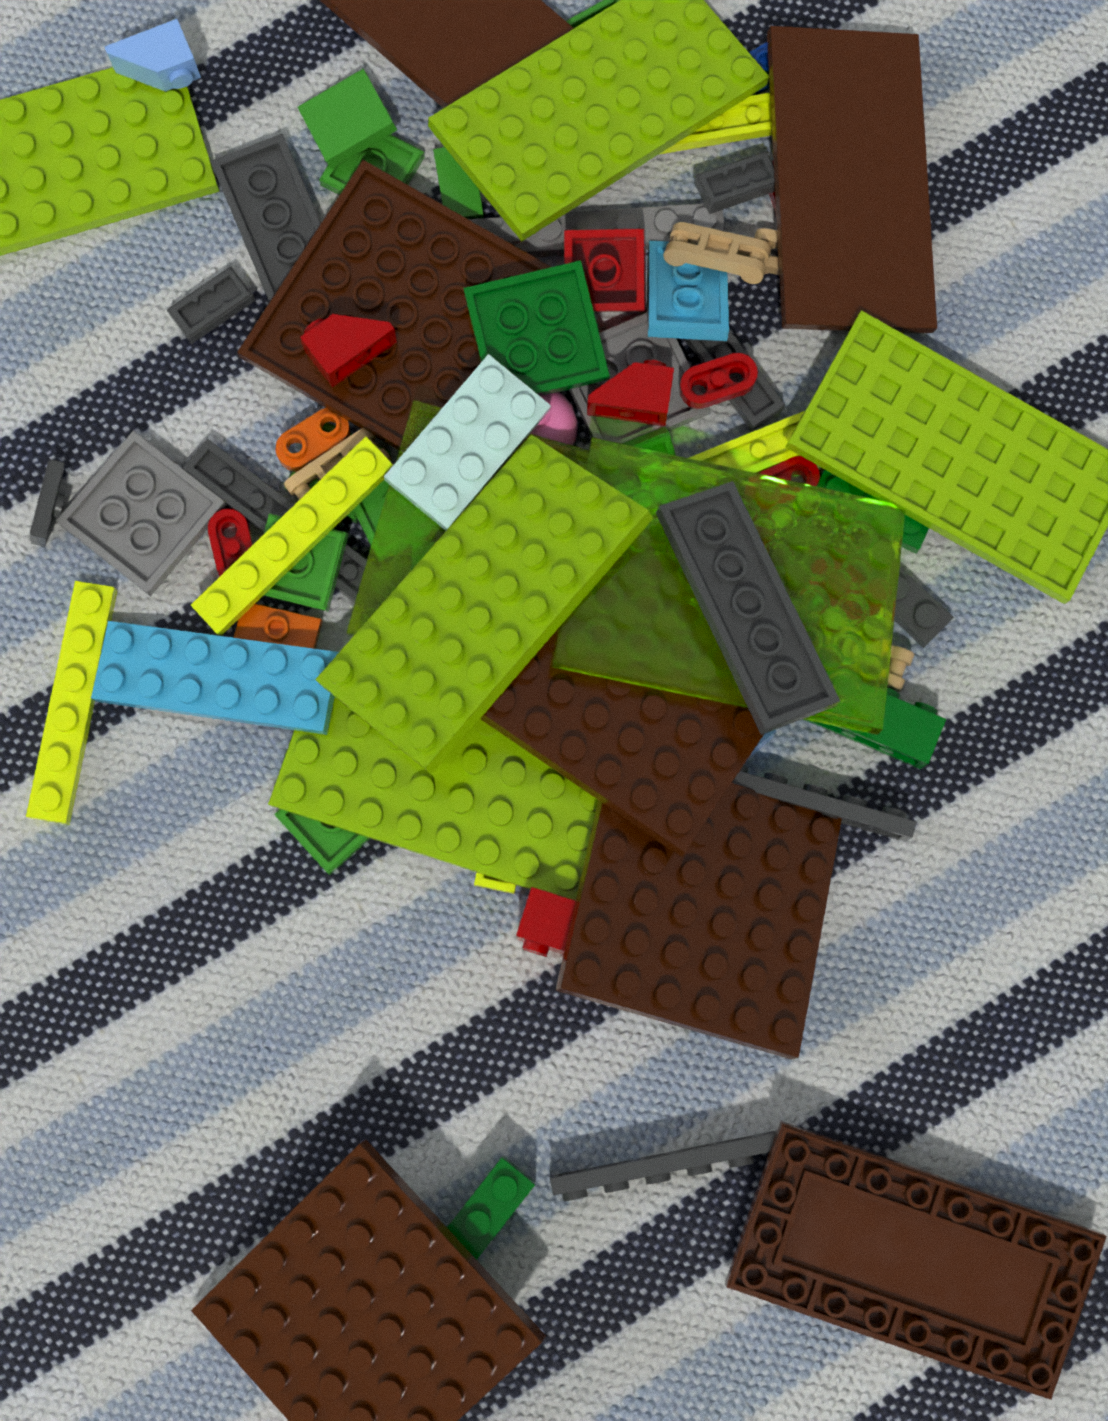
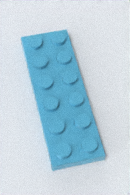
M108 621L91 699L101 703L327 735L335 697L315 679L339 652Z

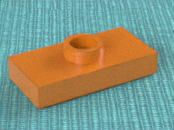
M254 604L238 620L234 638L316 649L323 621L320 618Z

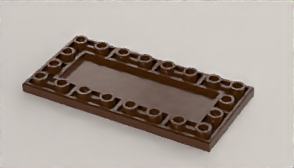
M320 0L442 108L447 107L574 29L542 0Z
M770 26L767 31L782 329L849 331L862 310L899 332L933 333L937 329L919 34Z
M780 1121L725 1285L727 1288L1052 1400L1107 1236L1100 1231Z

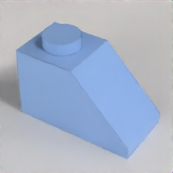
M178 19L104 46L116 73L162 91H168L173 88L181 89L190 85L192 81L201 78Z

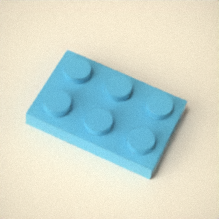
M649 240L648 337L727 341L729 334L727 272L687 263L678 267L671 266L663 257L669 242Z

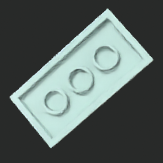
M488 354L385 474L384 480L447 531L550 411L551 405Z

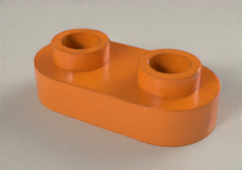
M327 408L319 410L284 432L278 438L275 450L280 463L289 471H299L348 438L351 434L349 422ZM327 422L336 424L335 429L331 432L323 431L322 427ZM294 443L302 445V449L297 453L289 452V447Z

